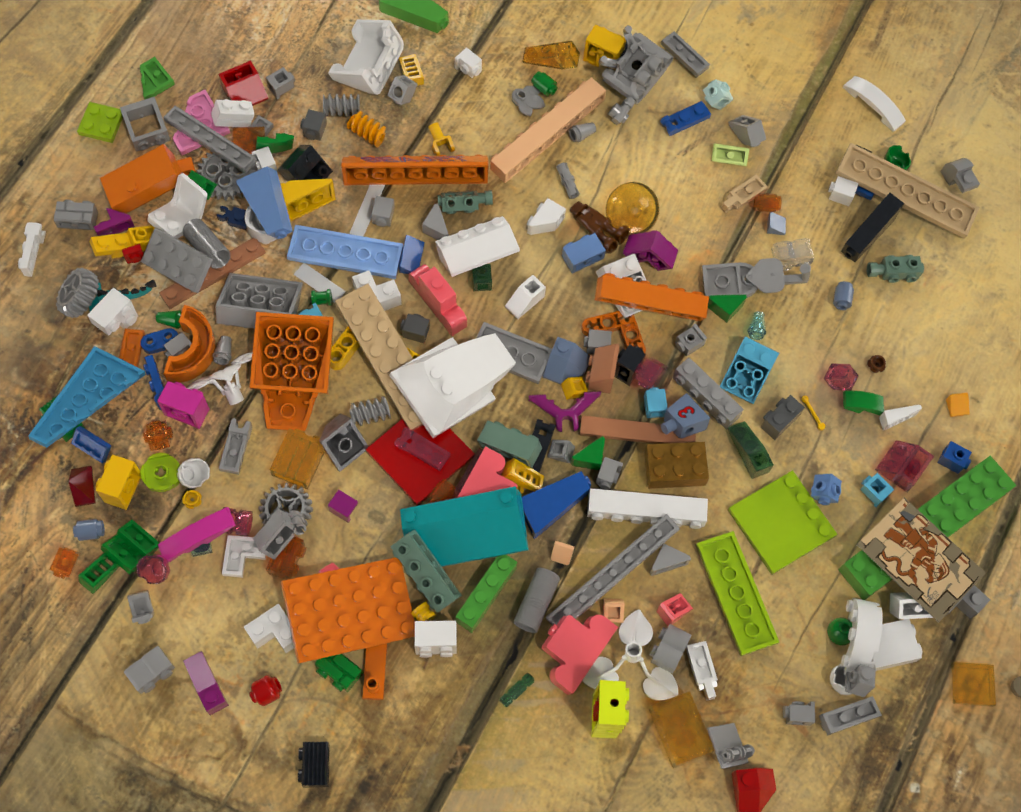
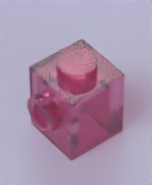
M831 363L824 380L833 390L851 391L859 375L850 364Z

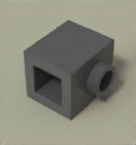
M308 109L305 119H302L300 125L304 137L310 140L321 141L327 125L326 113Z
M408 314L406 320L403 319L400 326L403 338L425 343L430 329V319H426L419 314Z

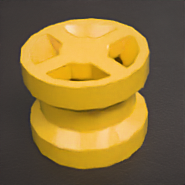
M427 602L422 603L411 612L412 616L418 621H432L436 617L435 612L429 609Z

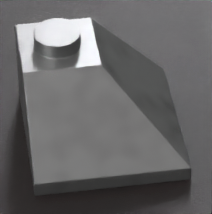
M339 414L325 426L319 440L339 472L366 451L365 449L369 447L352 419L343 414Z

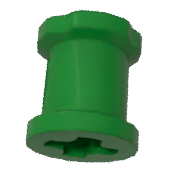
M331 289L321 292L312 290V304H328L332 306Z

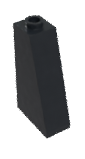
M889 193L845 243L841 250L845 257L856 262L895 221L904 203L892 193Z

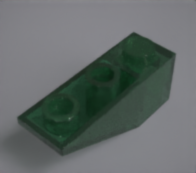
M744 421L728 427L727 430L751 479L769 473L774 464L766 448L747 423Z

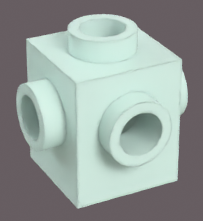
M716 79L703 89L706 95L705 100L711 107L721 110L734 100L729 91L730 87L726 82Z

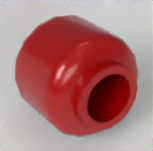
M266 675L252 683L251 692L249 693L250 698L254 703L266 706L280 698L282 686L276 677Z

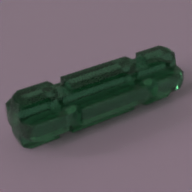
M526 673L521 681L519 680L508 690L507 694L505 693L500 698V702L505 707H508L513 702V699L516 700L527 689V686L529 687L534 683L532 675Z

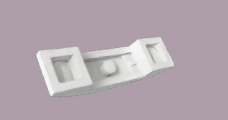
M854 76L843 85V88L854 98L859 96L881 115V122L892 132L905 123L906 120L898 107L884 92L872 83Z

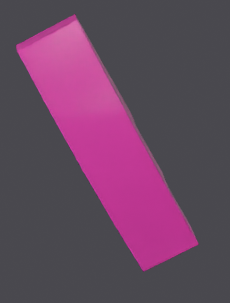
M229 507L204 517L159 543L158 547L164 563L173 561L183 553H190L202 544L210 543L234 527L235 522Z

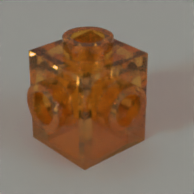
M155 420L146 424V432H143L145 443L149 444L150 451L170 447L173 431L171 426H167L166 420Z

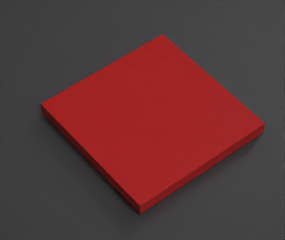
M403 418L365 449L366 453L417 506L475 457V453L450 428L432 438L424 425L410 432Z

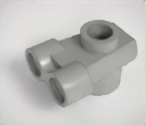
M627 97L621 105L616 103L608 113L612 117L611 121L616 125L620 122L624 123L629 117L628 111L634 106L636 101L631 97Z

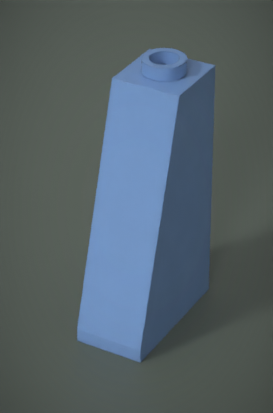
M267 166L236 180L237 185L267 235L276 239H282L287 234L293 232L276 170Z

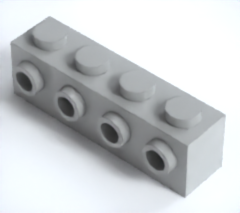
M689 357L675 369L672 378L726 430L740 418L744 409Z

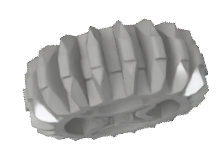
M77 268L70 275H67V279L64 280V283L60 286V291H58L56 298L57 310L71 318L83 315L84 311H87L92 301L95 300L94 297L99 288L97 276L84 268Z
M286 482L284 488L278 484L277 490L273 487L270 488L271 494L265 492L264 496L266 499L260 500L263 506L259 507V511L262 512L259 515L260 519L264 520L262 522L263 525L266 524L278 508L283 511L282 504L284 507L289 508V512L298 509V506L302 504L300 513L303 517V523L306 526L308 525L305 519L310 520L312 518L309 514L313 512V507L310 506L312 500L308 499V493H303L304 489L302 487L297 489V485L293 484L290 488ZM290 496V497H294V498H291V499H289V500H286V499H283L282 497ZM277 501L278 506L273 510L274 513L270 515L271 507Z

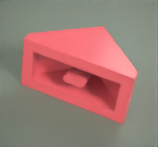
M679 593L662 602L656 612L665 624L669 626V624H674L693 608L683 595Z

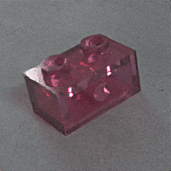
M653 357L647 358L643 364L640 363L637 367L635 379L639 380L638 384L646 389L648 387L654 388L659 384L668 366Z

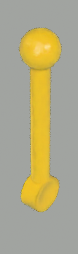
M802 396L801 400L807 405L817 422L818 430H824L826 426L819 420L809 403L808 396Z

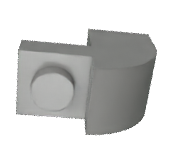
M967 158L947 163L941 170L948 185L957 184L962 193L978 188L980 185L972 171L974 165Z

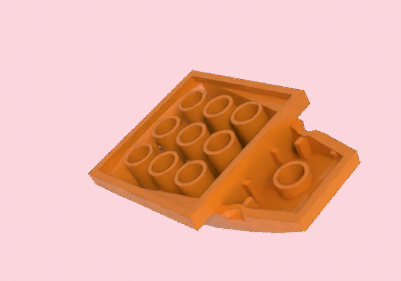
M256 312L250 389H259L261 394H263V408L267 429L306 431L318 393L328 394L334 317Z

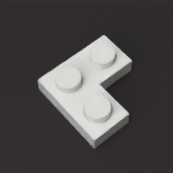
M227 536L222 569L223 576L243 578L246 558L266 560V555L259 552L253 540L254 537Z

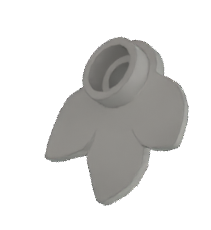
M534 86L515 89L512 93L513 103L519 107L520 112L524 115L531 116L533 109L545 107L543 99L538 95L540 91Z

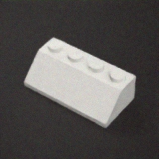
M503 216L435 241L439 259L452 277L520 251L512 229Z

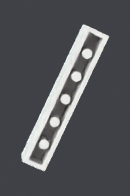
M590 489L587 517H592L593 520H603V518L614 522L629 520L634 524L650 522V524L654 525L667 514L678 527L686 525L692 529H700L707 522L708 499Z

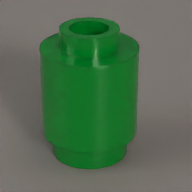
M538 71L531 80L533 86L547 97L554 95L558 89L557 82L544 72Z

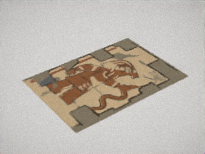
M905 497L857 544L938 623L985 574L973 560Z

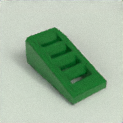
M103 553L78 575L79 583L94 594L120 566ZM105 560H110L113 565H109ZM102 565V566L105 567L107 570L104 571V570H103L102 568H100L99 566ZM96 571V572H97L98 574H100L101 576H100V577L96 576V575L94 574V572Z

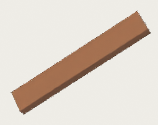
M583 415L581 417L580 436L597 438L604 436L607 439L652 444L695 442L696 434L685 438H679L673 431L669 434H664L661 430V424Z

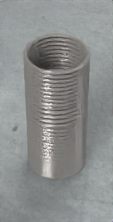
M195 218L185 224L183 235L196 250L213 258L210 267L214 269L222 268L229 262L230 251L201 219Z
M536 568L514 619V624L517 627L531 633H537L560 580L556 573L545 568Z

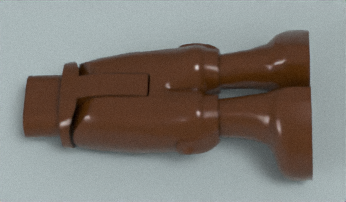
M578 201L570 209V212L574 214V219L579 222L589 235L594 233L597 235L598 239L603 243L605 252L608 254L614 252L618 247V243L621 245L629 235V227L626 225L618 229L613 227L609 218H606L587 204H582ZM603 231L609 233L612 237H608Z

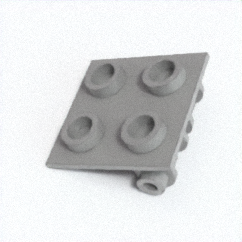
M735 723L707 728L721 769L749 763L747 758L753 756L755 749L749 744L742 745Z

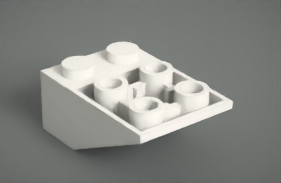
M635 253L605 265L596 271L598 278L605 273H611L617 278L630 277L633 278V281L637 282L647 281ZM615 305L624 318L643 311Z

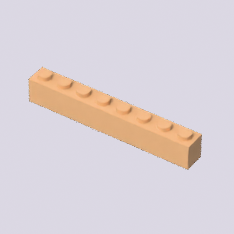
M592 77L587 81H583L577 90L571 91L566 99L562 102L559 101L554 106V109L546 112L537 123H532L526 132L520 133L514 142L508 143L503 151L495 154L491 158L490 170L504 183L509 181L569 131L573 125H576L605 100L606 89Z

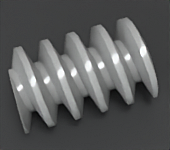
M329 93L327 99H325L323 94V113H326V116H328L330 111L332 117L335 116L336 112L339 117L343 115V112L346 117H349L350 112L352 115L357 114L360 111V96L357 94L356 99H353L352 94H350L349 99H346L345 94H343L342 98L339 99L338 94H336L335 98L332 99Z
M384 396L381 397V402L374 398L373 404L370 400H366V406H364L362 401H359L358 407L351 403V409H349L354 424L357 421L360 426L363 425V420L370 424L371 418L374 419L375 423L378 422L379 416L385 421L387 414L391 419L388 402Z

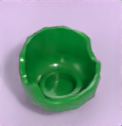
M900 145L889 147L884 160L907 171L911 165L909 153H904Z

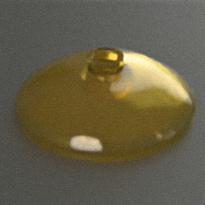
M628 182L618 186L610 194L606 204V217L611 220L612 226L618 229L626 225L630 229L629 235L651 230L658 219L660 211L659 201L654 191L639 182ZM635 208H638L637 214L633 213Z

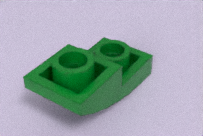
M276 133L275 139L257 136L256 150L267 146L271 153L290 150L293 148L294 135Z
M845 390L843 392L844 409L856 413L867 411L880 416L884 412V398L874 393Z

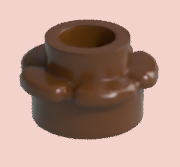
M875 355L868 360L867 365L874 373L883 372L886 368V361L884 357Z

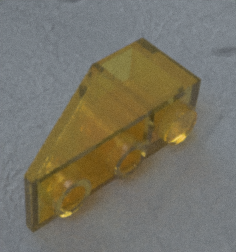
M572 40L525 47L522 62L561 70L578 67L580 52Z

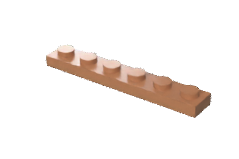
M251 238L230 251L231 256L225 266L218 269L210 267L199 292L225 278L229 273L237 271L264 255L266 252L260 242L255 238ZM177 282L159 292L169 309L197 294Z

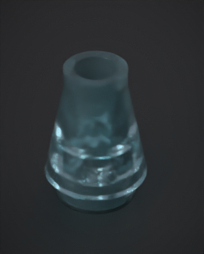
M757 311L753 315L747 330L751 339L761 340L766 335L765 314L763 312Z

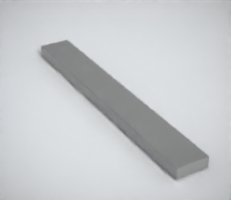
M667 514L664 515L550 613L546 619L551 625H557L559 620L567 615L577 619L677 533L680 528Z

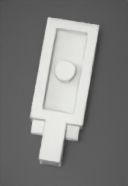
M706 641L687 645V655L699 691L703 690L706 701L715 699L714 687H717L718 679Z

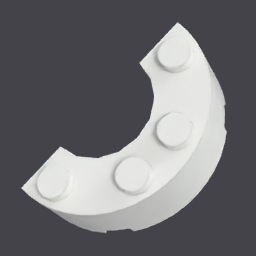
M857 598L847 601L846 611L849 612L848 619L852 622V628L849 630L848 640H850L847 653L843 655L841 660V667H844L843 675H846L847 672L851 673L860 664L874 668L875 662L872 659L874 652L878 653L882 634V608L877 607L880 605L879 603Z

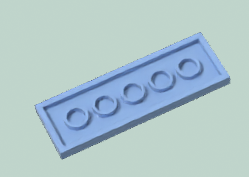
M295 225L287 253V260L357 273L370 270L371 275L396 279L403 244Z

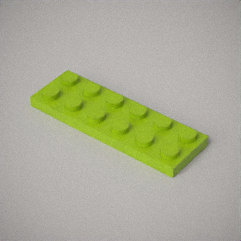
M734 531L697 543L696 547L740 656L778 644L779 639Z

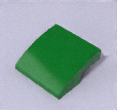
M132 519L119 528L114 537L102 544L101 550L130 575L157 551L159 542Z

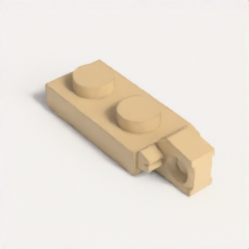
M755 175L730 191L726 197L727 200L723 202L721 208L725 213L733 208L737 210L767 191L768 186Z

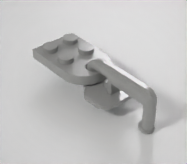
M776 258L761 259L754 267L742 262L702 265L705 296L746 295L748 298L757 289L763 293H777L783 290L784 285L807 283L810 277L811 266L807 263L802 264L800 267L802 274L784 275L782 262Z

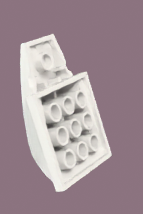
M496 334L485 335L461 344H457L452 337L394 370L389 376L432 438L494 402L496 398L491 390L515 366L516 362Z

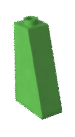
M379 0V10L382 13L435 33L445 29L449 23L448 11L432 0Z

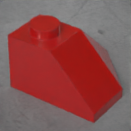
M751 768L735 770L731 773L737 812H761L776 791L773 769Z

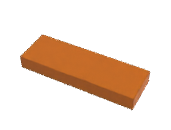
M125 328L119 358L136 367L139 366L142 351L141 339L145 336L144 330Z

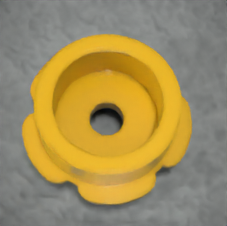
M189 490L184 494L182 502L186 505V508L194 509V507L201 505L202 495L198 491Z

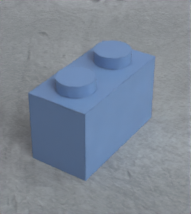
M594 233L585 235L574 243L566 244L562 250V258L573 274L603 260L606 250Z

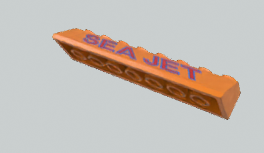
M480 154L474 156L343 157L341 163L344 185L488 184V156Z

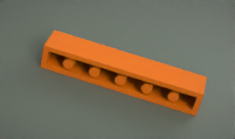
M605 273L597 279L595 301L701 321L707 317L709 296H704L702 292L698 291L690 293L685 292L683 288L670 289L664 284L656 286L651 285L649 281L637 282L633 281V278L630 277L617 278L614 274Z

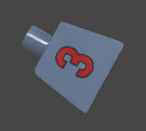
M686 393L667 408L664 423L661 424V430L664 434H669L673 431L679 438H685L705 431L710 417Z

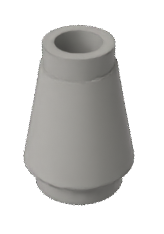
M593 122L573 125L569 129V136L573 142H581L596 132V126Z
M221 336L213 353L214 362L219 365H227L232 359V339L230 337Z

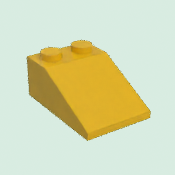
M332 179L290 180L286 183H280L290 222L336 200Z

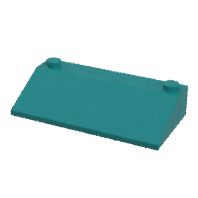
M515 486L400 509L403 535L405 536L409 532L416 530L441 567L529 550L522 496Z

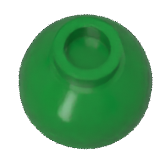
M842 617L832 620L827 628L830 640L841 646L850 644L848 635L850 628H852V622Z

